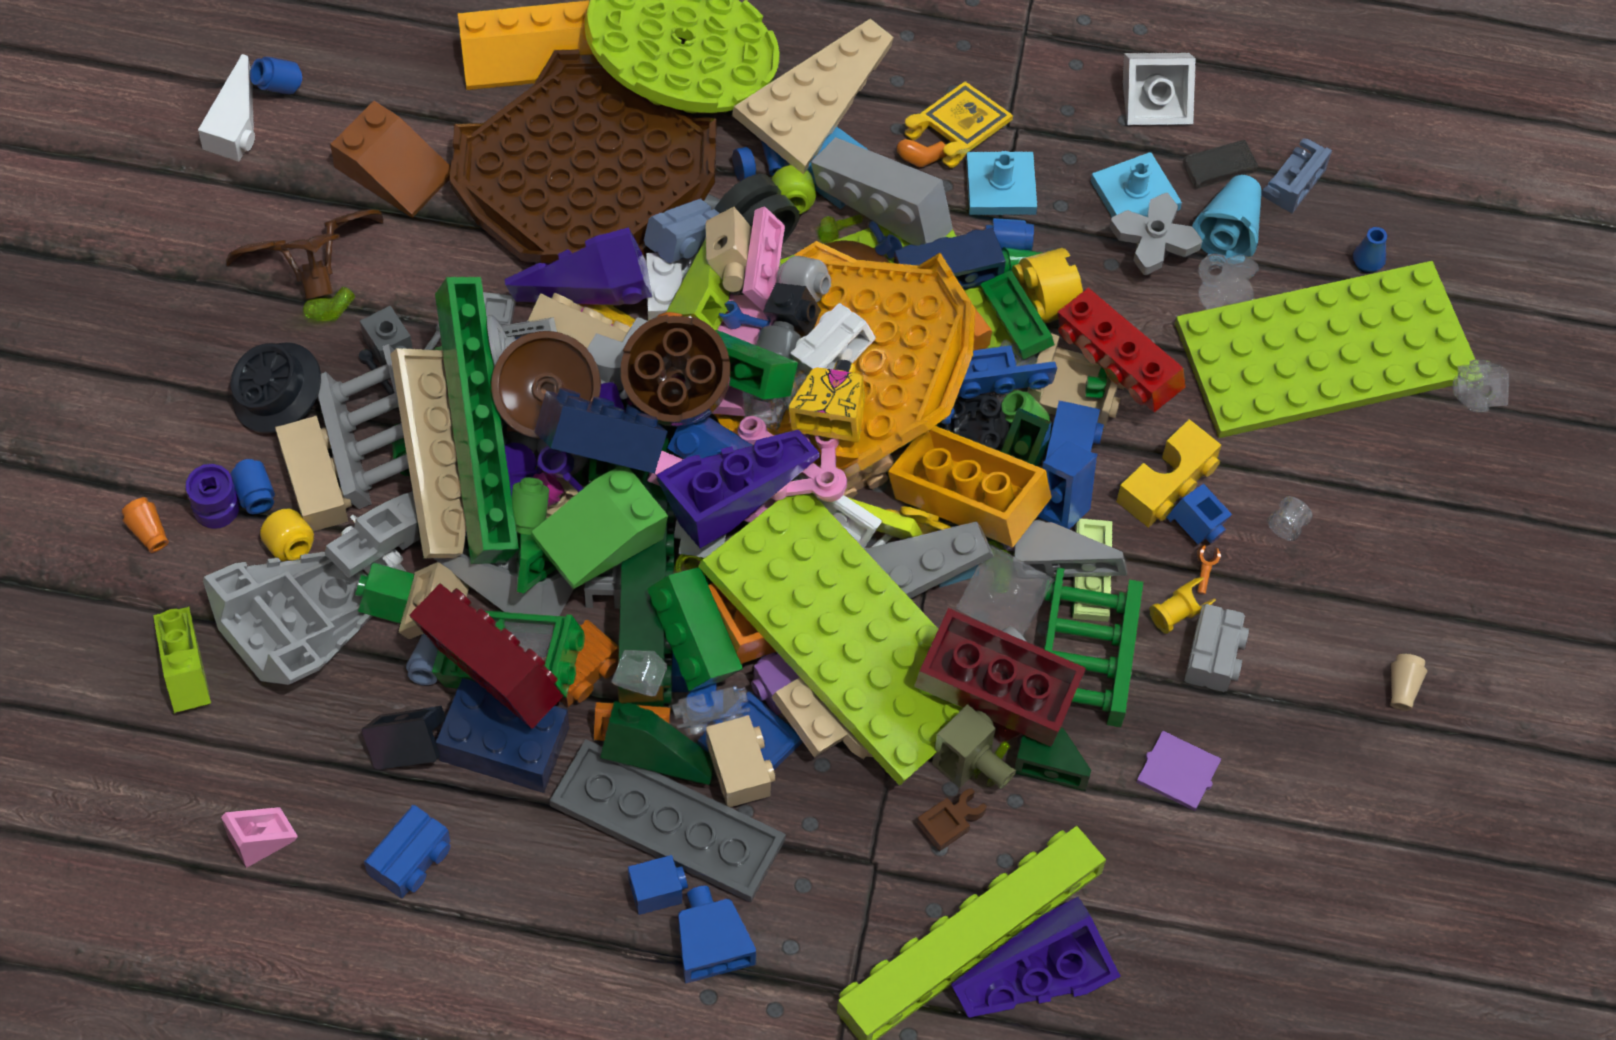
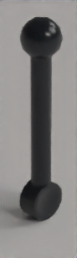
M369 349L361 350L359 353L360 362L367 364L371 370L378 368L373 361L372 351ZM387 379L380 382L389 395L395 393Z

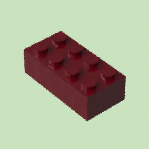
M439 583L409 615L410 618L437 650L533 729L563 697L554 685L558 681L557 677L544 666L546 663L532 649L528 648L525 651L519 646L521 644L520 641L509 630L503 628L501 631L495 626V620L482 608L474 609L471 606L472 602L459 589L455 588L451 592Z
M948 608L921 666L914 687L962 708L968 704L975 711L985 713L991 721L1052 747L1086 668Z

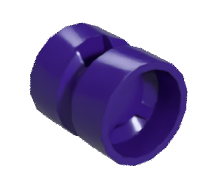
M205 464L195 468L189 474L186 480V492L197 522L211 529L223 528L229 525L239 512V501L229 471L220 465Z

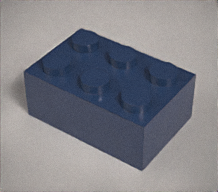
M559 388L558 393L546 390L534 431L551 449L654 474L667 431L657 423V418L642 413L633 405H628L627 409L624 410L615 407V403L611 400L594 396L592 401L580 398V393L565 388Z
M462 678L436 740L440 753L439 761L545 793L570 729L568 710L554 706L531 729L477 682Z

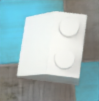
M1124 53L1123 91L1127 125L1193 124L1196 58L1190 53Z

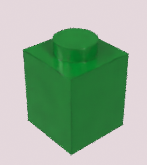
M373 562L368 576L361 574L355 596L362 597L358 612L401 623L415 574Z

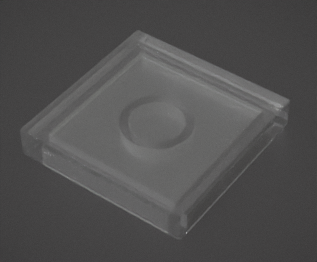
M989 545L994 557L978 565L956 609L1001 631L1011 626L1024 637L1054 578L1001 549Z

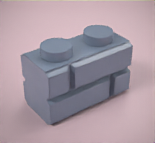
M698 199L667 210L664 213L651 216L648 220L644 237L645 245L655 253L658 252L659 256L669 264L683 258L689 259L699 252L706 239V221L720 213L715 209L711 210V206Z

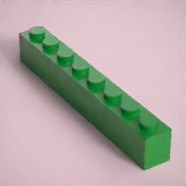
M446 277L435 293L470 561L471 564L506 563L519 548L501 417L492 396L491 382L494 367L488 336L481 277Z

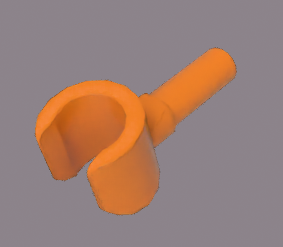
M1201 545L1197 550V558L1202 563L1200 577L1204 578L1198 584L1197 593L1202 595L1206 594L1212 565L1218 563L1221 558L1219 549L1215 548L1213 559L1206 561L1203 557L1205 545Z

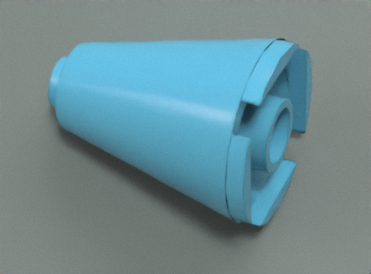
M1247 175L1233 177L1195 219L1192 227L1202 239L1201 248L1208 253L1206 258L1212 262L1223 265H1239L1255 253L1259 240L1262 190L1260 184L1254 178Z

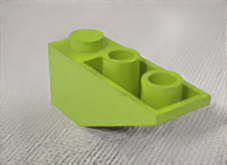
M706 239L667 312L679 313L684 317L698 318L710 325L714 330H718L722 322L719 313H727L728 310L724 304L729 301L730 291L724 288L723 280L708 264L706 259Z
M190 607L169 609L164 613L153 615L164 679L174 713L211 704Z

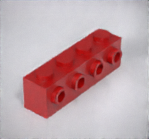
M1089 287L1057 312L1060 325L1058 330L1061 337L1068 344L1074 343L1078 346L1090 363L1100 365L1113 383L1117 385L1122 384L1129 390L1131 397L1139 405L1145 404L1155 413L1186 388L1184 368Z

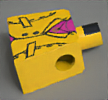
M838 360L833 370L819 367L811 370L789 405L792 431L799 429L803 434L859 442L865 392L863 376L855 373L856 367L852 362Z

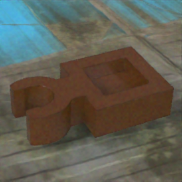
M972 788L965 790L960 795L957 804L953 805L946 798L917 818V825L939 852L969 832L970 825L966 820L975 821L984 816L987 808L985 803L977 808H970L967 805V802L974 798L975 791Z

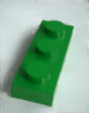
M1012 270L980 284L984 296L1023 359L1055 345L1053 336Z

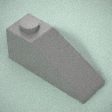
M1034 520L1015 544L1014 562L1019 578L1055 577L1057 567L1064 568L1063 577L1127 575V567L1122 551L1053 522Z

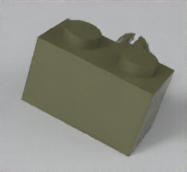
M968 704L937 734L935 745L937 753L933 757L932 765L959 788L978 769L1000 789L1004 788L1016 773L1014 768H1011L992 752L995 727L991 719L982 711H975Z

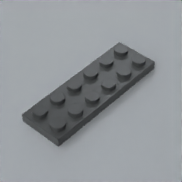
M585 739L551 797V807L657 858L672 855L676 867L682 866L684 871L752 902L785 841V833L654 771L600 758L603 747Z

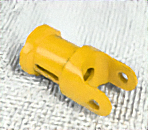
M1203 577L1189 581L1173 592V597L1162 604L1155 603L1149 607L1150 616L1154 624L1163 633L1168 634L1171 632L1173 625L1184 618H1193L1199 614L1202 605H1212L1216 601L1213 598L1199 606L1195 600L1192 587L1204 579Z

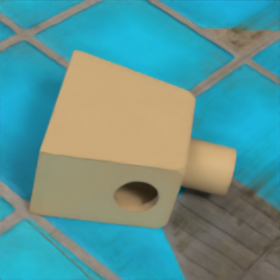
M732 207L706 221V259L708 264L723 280L724 288L730 292H739L743 290L752 227L738 210Z

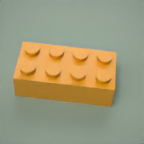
M937 426L932 427L915 438L888 470L895 499L957 525L977 521L986 537L1012 548L1052 498L1045 469Z

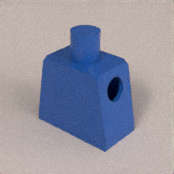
M699 886L689 890L687 896L691 908L678 913L685 984L756 965V948L733 902L730 899L713 902L708 886Z

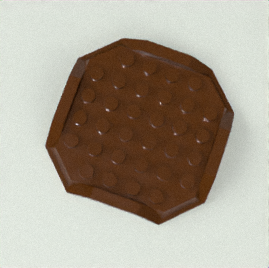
M579 49L554 50L534 85L484 123L454 124L453 160H451L449 179L451 189L475 222L521 261L553 263L559 260L558 254L567 249L574 253L585 248V241L592 237L625 228L630 229L643 256L646 257V253L652 252L644 242L649 218L698 199L704 201L714 186L717 138L716 118H694L683 110L653 104L648 99L636 94L618 82L602 67L594 55H580Z

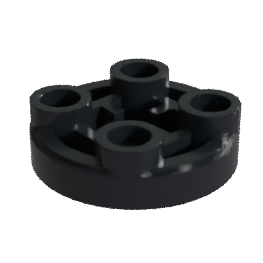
M980 394L969 399L962 398L961 396L957 397L953 406L955 413L954 417L951 418V423L944 425L940 422L939 427L1001 452L1010 430V423L1005 419L1006 415L1002 411V404L997 398L987 394Z

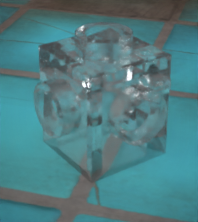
M1472 360L1470 365L1458 366V376H1455L1453 379L1454 395L1468 410L1474 412L1489 411L1491 406H1508L1509 371L1500 364H1491V361Z

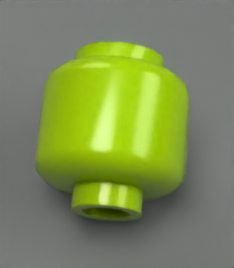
M792 165L782 167L775 172L771 180L781 190V195H785L799 210V214L809 210L816 198L812 174L806 170L803 175Z

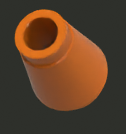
M146 497L133 500L122 509L123 523L148 548L150 553L157 552L167 546L169 540L166 537L154 503L149 502Z

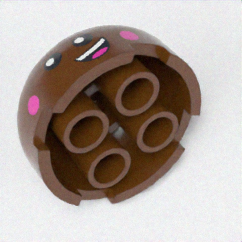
M659 316L641 325L626 342L623 349L620 375L624 390L632 405L642 413L657 418L658 424L679 427L697 423L712 414L725 398L731 378L728 352L719 334L704 321L695 317ZM681 376L685 378V383L675 377Z

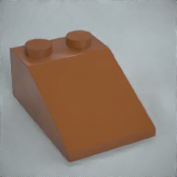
M373 101L330 144L334 168L411 218L450 179L451 166L399 116L376 101Z

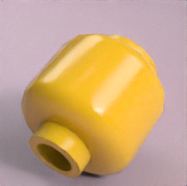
M281 509L273 512L266 518L260 530V537L274 557L279 558L283 562L299 560L300 555L308 554L314 541V532L297 511Z

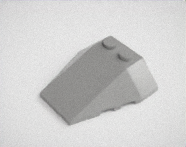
M325 552L300 555L299 560L280 562L279 558L268 559L266 564L247 566L246 562L234 563L204 576L203 579L218 630L259 680L264 682L289 685L319 671L372 617V615L358 612L362 597L355 596L361 574L367 575L361 570L348 578L325 555Z

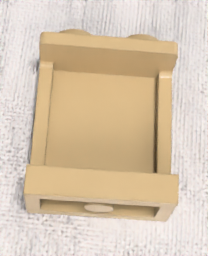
M1051 334L1055 345L1041 351L1036 364L1056 362L1057 371L1052 384L1041 389H1031L1028 387L1027 392L1049 414L1056 415L1059 400L1100 409L1097 423L1104 424L1103 429H1105L1108 418H1116L1121 401V398L1115 397L1117 388L1124 390L1125 387L1122 384L1117 385L1113 383L1107 376L1104 397H1086L1087 376L1098 377L1101 366L1097 363H1090L1081 353L1057 347L1060 336Z

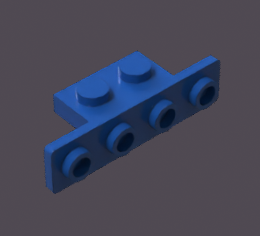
M1011 345L973 350L971 362L957 397L961 396L962 398L969 399L983 393L996 392L998 394H1005L1019 388H1044L1054 381L1057 371L1056 362L1016 366Z

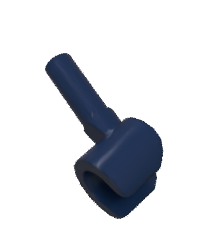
M876 222L869 223L868 227L878 243L875 246V252L879 255L887 254L888 258L892 259L895 250L902 248L901 242L894 235L884 236Z

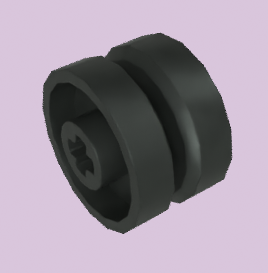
M766 174L752 175L735 184L724 194L715 207V210L719 213L735 207L752 227L754 211L765 206L785 225L783 243L795 230L800 213L785 195H781V190Z

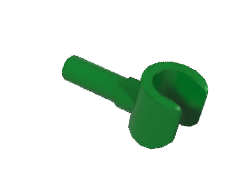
M1102 367L1098 372V377L1087 376L1086 397H1104L1107 374Z

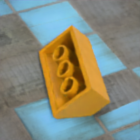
M589 0L458 13L466 89L474 90L534 84L554 50L579 49L580 55H593L588 45L584 28Z

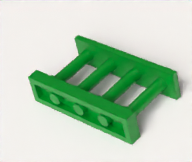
M1057 567L1055 580L1047 581L1044 601L1051 602L1044 650L1085 667V671L1107 674V678L1113 679L1112 690L1105 689V693L1077 688L1072 702L1102 707V711L1109 712L1107 725L1121 728L1126 714L1144 582L1129 579L1126 592L1119 591V595L1062 586L1064 568ZM1060 600L1116 609V613L1122 614L1121 625L1115 624L1114 627L1057 618ZM1055 632L1112 641L1111 645L1118 646L1116 657L1110 656L1108 660L1052 650Z

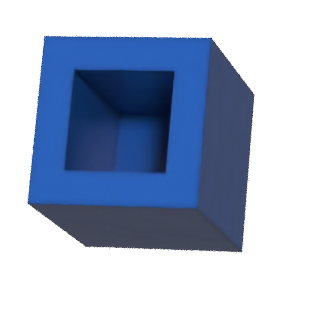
M672 855L628 866V881L638 915L682 904V890L688 888L683 867H675Z

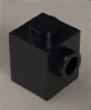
M775 283L763 310L771 325L776 321L789 323L794 326V331L801 337L807 336L813 330L821 312L820 307L806 286Z

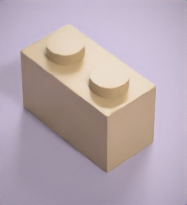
M749 715L707 726L706 744L726 806L733 807L769 797L771 782L776 781L770 759L764 761L760 750L765 748L760 727L753 728Z

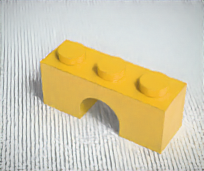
M1189 419L1166 441L1162 459L1170 464L1175 471L1162 474L1155 472L1143 463L1120 485L1116 502L1148 528L1157 519L1160 521L1165 520L1174 509V503L1180 497H1185L1196 488V481L1203 475L1206 477L1210 476L1216 470L1220 463L1218 455L1221 444Z

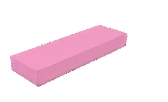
M765 206L754 211L742 292L762 311L775 283H777L785 225Z

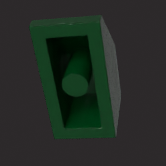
M1018 408L1001 452L1040 467L1049 444L1051 422Z
M1060 727L1052 747L1028 736H1022L1014 768L1016 774L1086 792L1091 769L1064 728Z

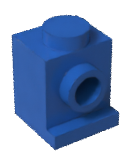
M1203 483L1183 497L1166 518L1170 522L1176 520L1199 545L1205 539L1210 544L1215 542L1226 531L1223 524L1232 514Z

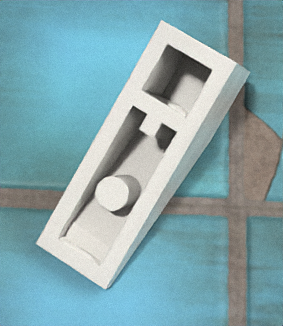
M242 54L198 129L203 150L238 162L245 151H249L252 148L255 140L253 83L250 79L251 67L249 58L246 55Z

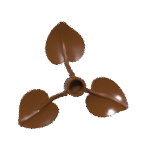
M362 210L325 222L324 226L327 227V234L313 236L308 240L299 239L286 243V240H272L243 245L228 254L226 264L229 266L235 259L250 251L259 249L281 251L294 271L297 282L302 281L306 299L332 294L333 290L329 275L333 274L331 268L332 244L334 240L340 239L339 234H333L334 230L349 221L371 220L383 224V215L379 210ZM326 243L325 265L323 267L322 260L315 262L313 252L316 253ZM295 248L306 250L309 263L302 264L303 272L299 269L289 250Z

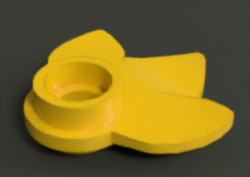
M906 506L900 507V511L886 509L913 518L923 534L951 528L949 525L938 522L939 516L923 510Z

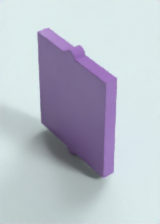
M1162 731L1152 752H1147L1145 757L1147 762L1136 783L1196 811L1205 791L1210 790L1213 785L1211 779L1221 762V758Z

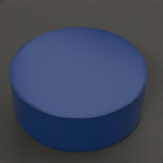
M748 147L734 149L732 160L738 180L742 181L749 176L756 175V164L752 151Z

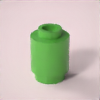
M1013 391L1002 402V411L1006 415L1005 419L1010 424H1012L1018 408L1048 421L1050 420L1048 412L1028 392Z
M523 478L521 482L513 485L512 505L516 532L531 535V532L546 520L549 488L543 485V482L537 478Z

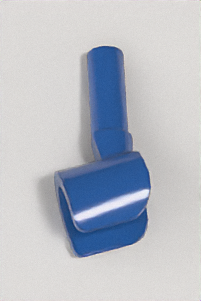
M728 301L724 304L729 311L728 314L719 313V316L729 329L739 328L742 324L759 328L770 325V322L767 320L743 314L734 301Z

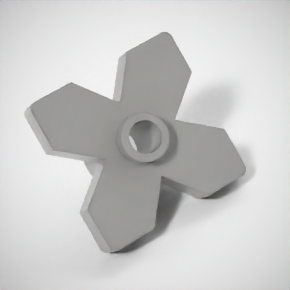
M1164 193L1150 199L1147 217L1126 210L1111 218L1110 229L1118 240L1136 243L1133 261L1144 275L1162 268L1163 259L1167 257L1169 252L1186 257L1199 251L1202 245L1201 237L1192 226L1173 224L1178 206L1169 193Z

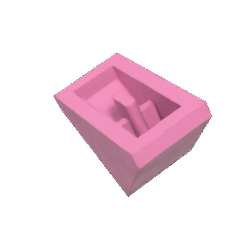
M280 807L225 812L221 817L228 838L246 868L294 842L298 837Z

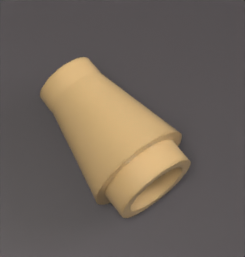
M1398 654L1396 660L1391 663L1392 699L1390 705L1393 708L1403 711L1412 710L1414 700L1427 673L1423 658L1411 654Z

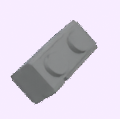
M1209 604L1202 605L1184 681L1186 683L1201 687L1207 686V688L1225 692L1228 690L1231 680L1238 681L1242 660L1236 659L1238 648L1245 649L1249 634V628L1243 627L1245 618L1243 613L1229 609L1223 610L1221 607Z

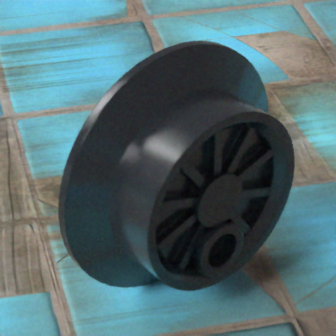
M289 342L265 343L247 351L238 360L231 375L232 401L236 416L247 428L266 434L276 433L275 427L301 420L315 403L321 386V370L315 356L307 348Z

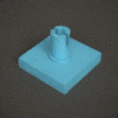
M1033 152L967 153L966 170L969 215H1036L1037 196Z
M1151 152L1092 173L1091 183L1112 217L1126 210L1147 217L1150 199L1164 193H1169L1178 206L1177 211L1181 209L1182 202Z

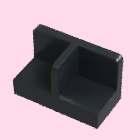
M442 706L382 714L363 727L361 730L374 768L380 770L437 761L440 758V753L432 731L446 719Z

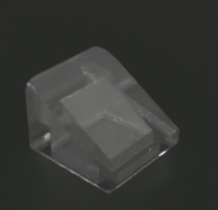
M743 391L745 417L756 416L765 422L767 428L778 430L787 408L779 398L763 400Z
M624 650L612 683L647 696H656L667 665L655 651Z

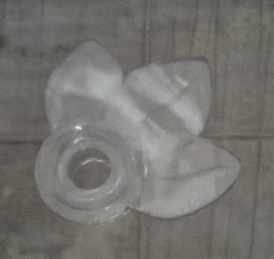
M1221 254L1206 256L1200 262L1198 268L1199 277L1202 281L1199 297L1203 306L1208 310L1222 307L1225 303L1231 305L1249 300L1253 302L1254 291L1248 279L1259 271L1258 264L1245 255H1236L1230 258ZM1214 268L1222 270L1219 275L1213 276L1210 274V271Z

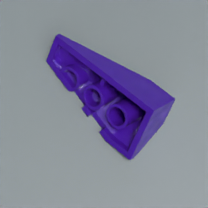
M629 228L592 237L585 241L586 247L572 253L567 249L558 254L559 260L549 265L538 263L504 279L507 289L516 302H537L540 293L549 298H552L553 294L557 293L576 304H635L642 299L652 297L646 260Z
M798 429L758 439L753 446L733 450V446L721 449V454L700 458V455L687 457L658 473L656 477L679 525L700 549L733 530L817 460L820 455L818 450Z
M1078 896L1042 915L951 985L967 1016L970 1018L1014 1009L1016 1004L1036 1000L1039 1004L1050 1002L1051 997L1071 993L1074 997L1086 995L1121 976L1089 912Z

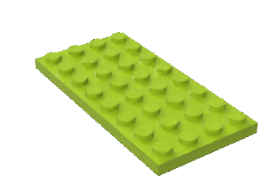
M1433 261L1180 315L1175 320V326L1218 438L1478 380L1481 375L1479 366Z
M813 493L786 496L784 499L778 500L701 561L698 567L899 786L937 753L935 751L937 734L963 709L914 687L938 628Z

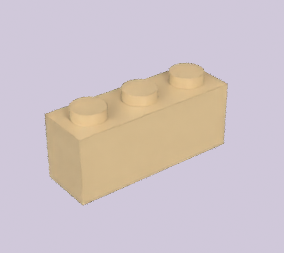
M317 416L275 427L303 519L312 528L313 532L348 522L346 508L352 507L350 499H346L343 496L342 488H339L337 482L339 476L334 457L330 458L327 450L331 448L327 429L320 428Z

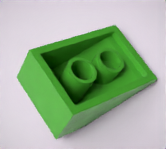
M620 465L594 479L531 532V537L571 588L575 589L661 541L664 538L668 515L631 469Z

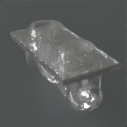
M735 685L711 692L714 706L707 707L704 694L678 699L679 703L672 705L675 719L683 717L684 724L677 725L678 731L686 730L687 736L706 732L707 724L718 721L726 722L751 714L750 707L742 709L741 703L748 702L745 687L737 689Z

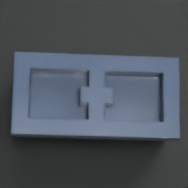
M1305 138L1300 141L1299 145L1308 149L1311 153L1296 147L1278 173L1262 190L1261 194L1262 197L1290 213L1296 210L1326 171L1332 153L1331 149L1323 148Z

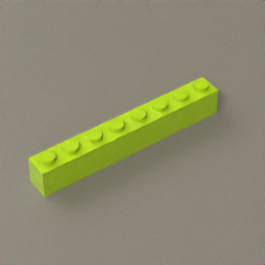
M1078 826L1067 833L1064 830L1058 832L1048 841L1047 848L1039 854L1035 851L1029 853L1019 862V868L1010 875L1002 873L990 883L989 890L980 897L977 894L970 896L959 907L960 911L950 919L948 916H944L937 920L929 929L930 933L919 940L916 937L907 942L901 948L898 957L891 962L886 959L878 963L870 971V977L861 984L853 982L839 994L837 1014L858 1040L879 1039L1042 915L1055 909L1101 875L1106 862L1104 856Z

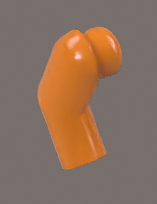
M904 139L897 145V153L900 157L917 167H925L947 156L943 152L945 144L942 141L926 147L913 140Z

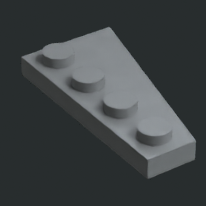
M977 521L865 549L910 599L994 557L984 532Z

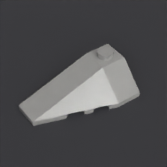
M465 538L463 554L457 558H434L504 612L560 616L574 590L560 572L555 570L524 594L517 592V551L506 563L471 564L468 538Z

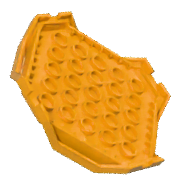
M816 241L794 254L795 256L821 260L826 265L828 274L831 277V286L828 293L823 295L821 300L817 302L821 312L814 328L819 324L820 318L824 313L831 311L838 303H841L850 309L851 312L863 318L876 337L867 349L853 362L856 367L855 373L863 376L865 404L859 442L839 439V444L836 448V468L841 469L845 473L846 478L864 470L927 432L951 414L973 356L975 308L941 253L920 265L856 260ZM802 371L794 379L791 397H786L790 401L793 400L807 378V375ZM789 408L763 420L768 432L773 436L792 431ZM714 414L722 426L739 436L738 427L744 416ZM810 435V443L818 450L820 455L813 463L821 468L822 450L817 445L815 435ZM826 437L822 441H829L832 438Z

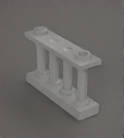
M389 344L383 346L387 364L345 383L341 381L336 382L327 372L321 374L318 398L343 496L346 499H350L351 503L358 509L372 504L368 492L372 488V484L409 469L407 454L366 472L363 470L360 461L364 459L365 454L404 438L402 423L359 442L355 440L353 433L356 430V425L399 407L390 355L394 349ZM391 378L394 394L353 412L347 410L345 401L349 400L350 395Z

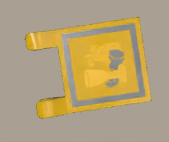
M965 81L920 114H913L907 117L905 125L909 128L905 130L904 134L910 139L916 140L928 126L935 129L951 141L943 149L944 154L947 156L943 158L942 162L948 167L954 168L969 151L1012 121L1013 115Z

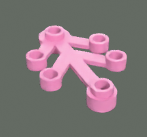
M756 416L745 417L738 427L740 438L753 445L758 439L773 436L768 432L765 422ZM803 434L810 441V435ZM815 436L817 445L822 450L821 468L812 463L801 472L808 479L790 481L773 495L771 499L782 500L786 496L814 493L816 497L825 502H834L840 499L847 488V478L841 469L836 468V448L839 444V439L832 438L829 441H822L826 437Z

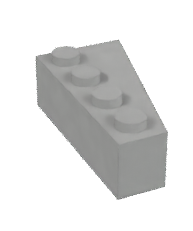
M837 137L811 161L817 187L912 245L926 244L938 238L946 237L953 229L942 179Z

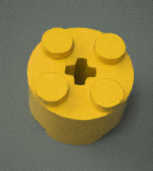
M1064 248L1022 258L1019 264L1012 267V272L1044 323L1059 320L1057 312L1083 292L1076 265H1068L1065 258L1069 257L1070 254Z

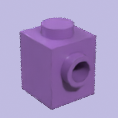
M771 653L761 658L757 665H754V681L751 682V686L756 697L760 701L765 700L769 708L776 715H779L782 712L771 697L776 691L798 679L799 676L779 654Z

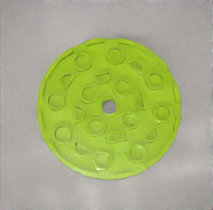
M590 0L586 12L585 35L588 45L598 62L622 85L656 105L668 106L687 113L731 111L735 105L771 83L779 64V47L773 30L768 31L762 23L763 15L747 0L742 3L739 0ZM679 38L686 39L687 41H685L684 44H681L682 40Z

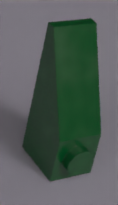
M614 701L600 758L707 785L710 784L714 767L710 753L653 711L640 708L632 703L624 704Z

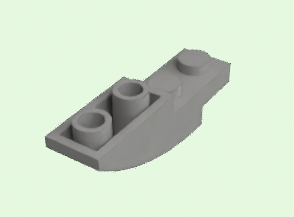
M413 491L391 499L355 519L353 529L326 545L325 555L350 578L397 546L404 550L421 539Z

